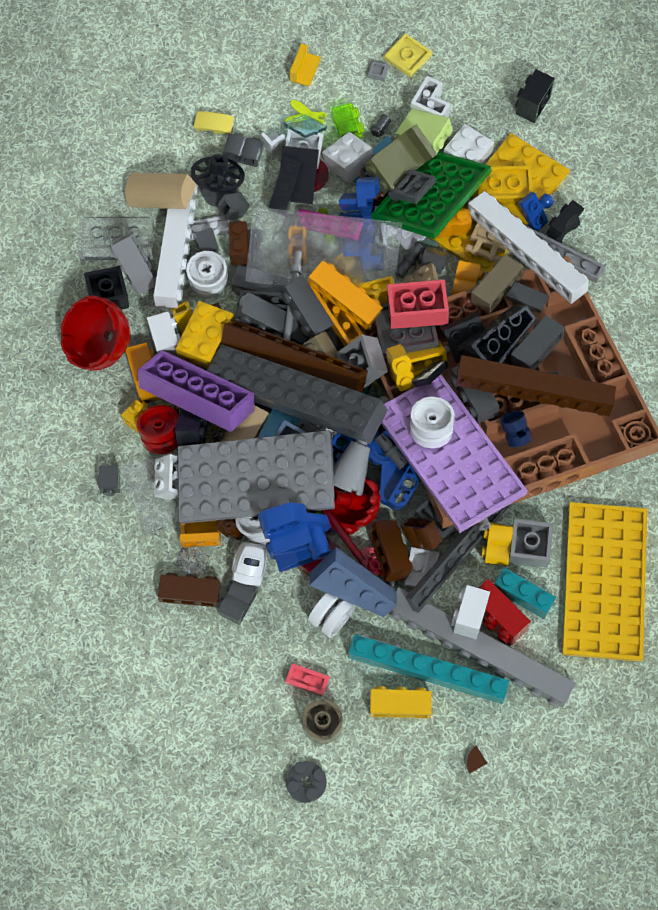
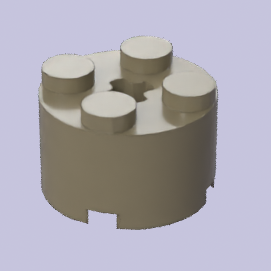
M327 699L311 702L305 708L302 715L304 733L311 741L318 744H329L336 740L343 728V716L338 705ZM325 718L326 724L320 725L319 720H323Z

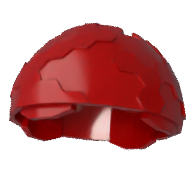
M84 296V298L75 302L66 312L60 328L61 347L67 360L81 369L90 371L106 369L117 363L125 353L127 346H129L131 337L129 322L124 312L112 301L98 296ZM112 332L113 338L109 341L108 336Z

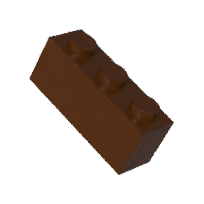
M375 521L369 530V535L377 560L380 563V569L383 572L384 582L406 580L412 572L413 566L409 560L407 547L403 542L402 532L398 527L397 521Z
M166 573V575L160 576L158 600L163 603L217 607L221 587L220 580L213 576L197 578L196 575L187 574L183 577L178 576L176 573Z

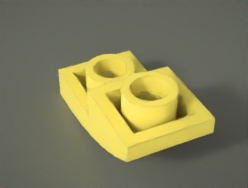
M197 111L193 128L198 131H213L215 134H231L234 117L215 112Z

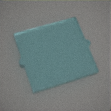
M307 115L284 122L286 128L304 138L318 135V133L327 130V126Z

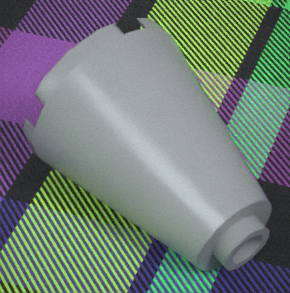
M356 440V442L351 441L333 467L334 486L348 492L355 491L357 492L356 495L362 496L370 447H367L368 443Z

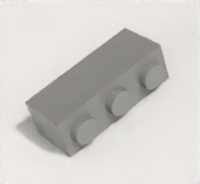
M132 232L113 242L111 253L115 259L118 258L121 263L120 268L122 272L128 275L131 280L130 285L134 291L137 290L140 295L155 287L157 273L134 233Z

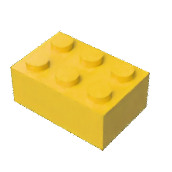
M199 301L176 347L178 358L208 369L221 345L224 324L233 319L235 320L234 314Z

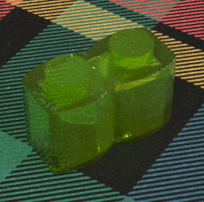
M353 103L333 107L332 116L339 138L351 132L359 139H362V133L365 130L363 122L358 120L360 118L358 108H354Z

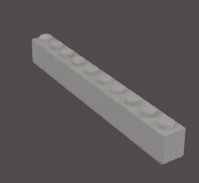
M398 587L396 606L388 612L390 618L406 622L408 628L415 631L419 629L424 632L423 635L428 639L434 640L435 638L441 641L443 647L450 650L454 648L459 651L458 654L463 658H472L477 661L476 664L484 669L489 667L494 670V674L503 679L507 677L513 680L512 684L519 688L524 686L529 689L533 696L538 698L542 696L548 699L550 705L556 708L559 706L563 708L576 684L575 682L479 631L477 639L453 633L455 628L451 626L453 616L429 603L419 613L413 611L405 598L409 593Z

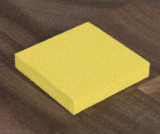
M405 33L383 56V59L411 78L432 56L433 52Z

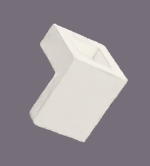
M275 131L268 136L264 132L260 134L263 147L272 156L286 144L284 134L279 136Z

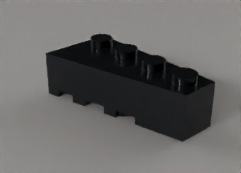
M527 305L512 306L458 345V348L465 356L502 363L537 318Z
M180 408L175 428L177 446L205 444L208 421Z

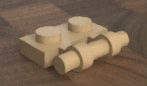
M477 222L470 238L476 244L474 246L468 243L465 250L471 252L476 257L478 255L484 257L492 263L502 259L501 256L496 255L497 251L505 253L507 248ZM484 245L486 247L491 248V251L489 252L484 249H481V246Z

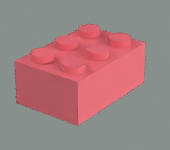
M445 280L387 284L391 329L448 324L449 308Z

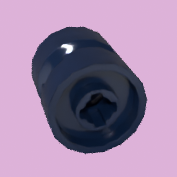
M523 411L509 412L500 418L502 429L506 432L505 438L509 447H521L532 440Z

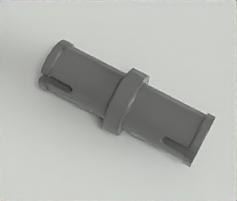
M415 242L409 252L403 255V260L394 269V273L403 278L410 267L416 264V259L425 248L420 243Z
M384 432L374 440L386 453L385 456L389 457L399 470L409 463L399 452L398 446H394Z

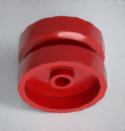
M165 405L152 406L144 410L138 417L137 429L141 436L142 444L147 451L153 454H166L178 447L175 434L178 414L173 408Z

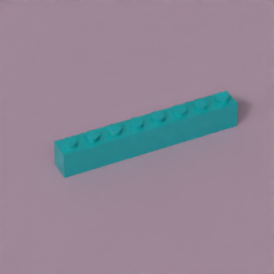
M355 634L348 658L500 704H503L509 684L507 679Z

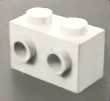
M168 454L155 459L154 496L166 500L178 498V456Z

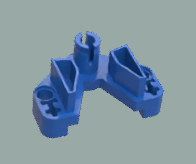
M378 177L359 178L356 182V193H344L339 199L342 211H348L346 213L339 212V217L363 223V235L359 236L358 241L345 238L343 257L361 256L363 271H382L384 267L385 247L376 248V221L372 220L371 217L375 210L373 198H376L381 191Z
M377 431L367 447H370L368 460L381 467L380 503L396 511L402 510L415 491L418 479L413 467L409 463L399 470L393 461L385 456L386 453L374 440L384 432L394 446L396 444L387 431ZM341 433L334 437L332 448L333 453L337 454L333 461V467L351 441L356 442L357 439ZM343 440L346 446L339 447L336 441ZM410 480L413 487H406L403 481ZM402 492L404 495L398 504L395 501Z
M292 502L264 510L258 514L265 539H270L271 542L267 544L270 557L276 560L279 572L323 559L331 553L325 534L331 527L327 515L307 513L304 504Z

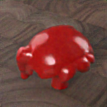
M368 477L365 478L362 496L356 495L357 492L355 491L348 492L334 486L335 509H330V511L349 535L370 524L376 518L380 509L381 496L378 491V485Z

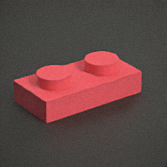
M292 663L285 683L323 697L330 676Z

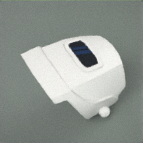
M242 542L241 545L239 544L238 549H234L233 552L235 557L232 562V579L246 585L260 586L265 575L268 559L265 546L253 542Z

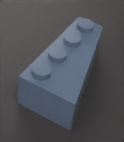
M337 547L310 572L309 586L384 617L396 606L397 591Z

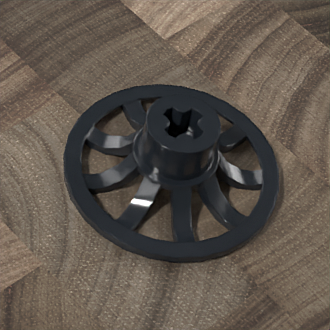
M221 154L196 161L192 165L190 172L192 180L198 186L212 192L235 190L243 184L245 179V173L241 166ZM205 162L207 167H199L198 165ZM238 169L240 174H234L232 171ZM195 170L204 173L201 175H195ZM210 175L206 183L200 181ZM215 176L217 177L218 188L210 186ZM222 177H224L230 187L223 188ZM230 177L234 179H239V181L237 183H234L230 179Z

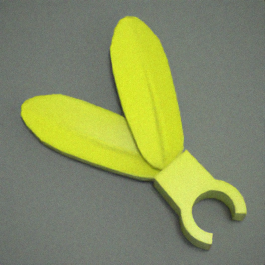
M297 100L290 102L292 108L299 114L288 117L285 120L286 124L294 125L310 120L321 125L325 124L324 119H319L320 117L327 118L325 112H311L310 109Z

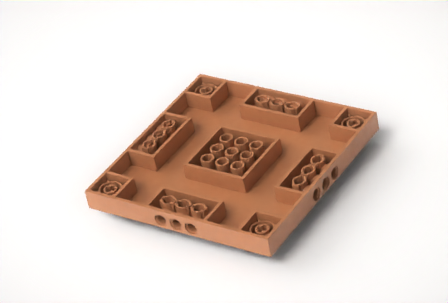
M569 256L563 258L572 264ZM531 269L523 271V277L518 283L549 295V300L541 314L530 309L537 320L527 333H530L536 322L542 320L546 315L565 327L564 338L535 370L543 372L557 371L562 376L616 386L615 403L610 416H600L595 413L581 412L575 409L561 408L556 405L541 404L536 401L522 400L516 397L492 393L499 404V415L478 425L528 490L525 496L511 504L658 452V427L588 293L586 292L570 304ZM472 289L447 297L449 308L448 323L461 320L477 311L483 326H486L510 307L521 305L508 300L506 295L495 309L488 314L471 303L470 293ZM375 322L367 330L362 326L359 327L363 335L378 338ZM435 325L438 340H440L443 346L449 347L441 327L443 325ZM449 350L446 353L449 366L441 375L459 398L457 387L454 388L450 382L451 370L458 366L459 363L455 362L452 352ZM509 354L502 363L511 365V355ZM388 372L377 379L384 396L389 401L408 391L401 392ZM523 411L525 413L527 426L532 435V440L521 447L508 446L505 438L506 432L502 429L500 418L509 412ZM423 483L442 528L452 526L453 523Z

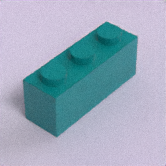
M506 568L502 570L494 584L509 600L542 619H545L556 599L552 594Z

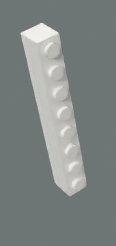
M198 185L186 209L167 210L154 290L155 307L178 308L179 301H182L183 291L181 290V285L185 284L183 270L187 268V259L185 257L189 255L190 251L188 240L192 238L190 225L194 224V214L192 212L196 210L197 202L195 195H198L199 192Z
M484 191L468 203L470 215L476 222L570 304L588 291L589 280L587 277L579 273L570 262L564 260L559 252L550 248L545 240L536 236L534 231L527 228L518 217H514L505 206L500 205L495 197Z

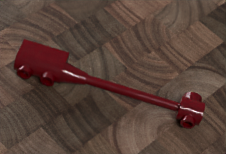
M330 509L321 510L324 515L328 516L330 524L358 563L375 576L380 577L383 574L380 569V563L372 557L365 559Z

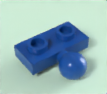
M530 192L518 202L530 228L539 231L549 222L543 208H550L553 205L554 199L550 194H543L538 199L536 193Z

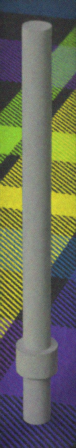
M295 251L294 262L291 265L290 271L292 274L291 283L299 279V275L302 273L301 251ZM288 305L283 338L291 341L294 317Z

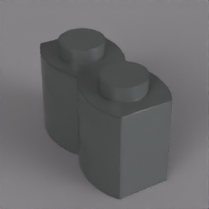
M238 133L229 134L223 155L236 163L258 167L263 152V142L255 137L245 138Z
M231 580L226 589L227 595L225 598L222 597L217 604L218 614L240 625L258 593V587Z

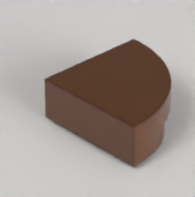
M477 746L470 751L467 758L469 775L487 765Z

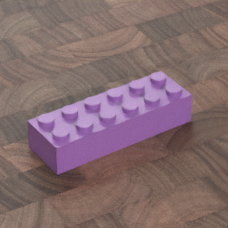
M163 350L138 370L139 388L230 432L255 411L253 392Z

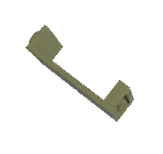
M416 124L363 165L370 176L378 177L380 190L386 194L402 181L408 170L418 169L425 162L435 157L437 153Z

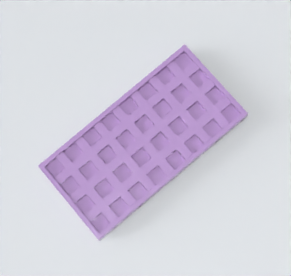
M441 374L430 385L414 387L384 404L388 411L381 424L459 533L527 494L528 490ZM426 397L442 398L453 407L455 414L452 437L447 444L438 448L422 447L413 440L410 434L412 407L417 401Z

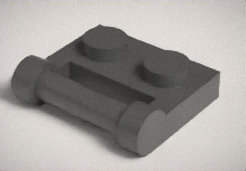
M408 170L402 181L393 190L388 192V196L392 200L400 199L417 204L435 184V176L415 170Z

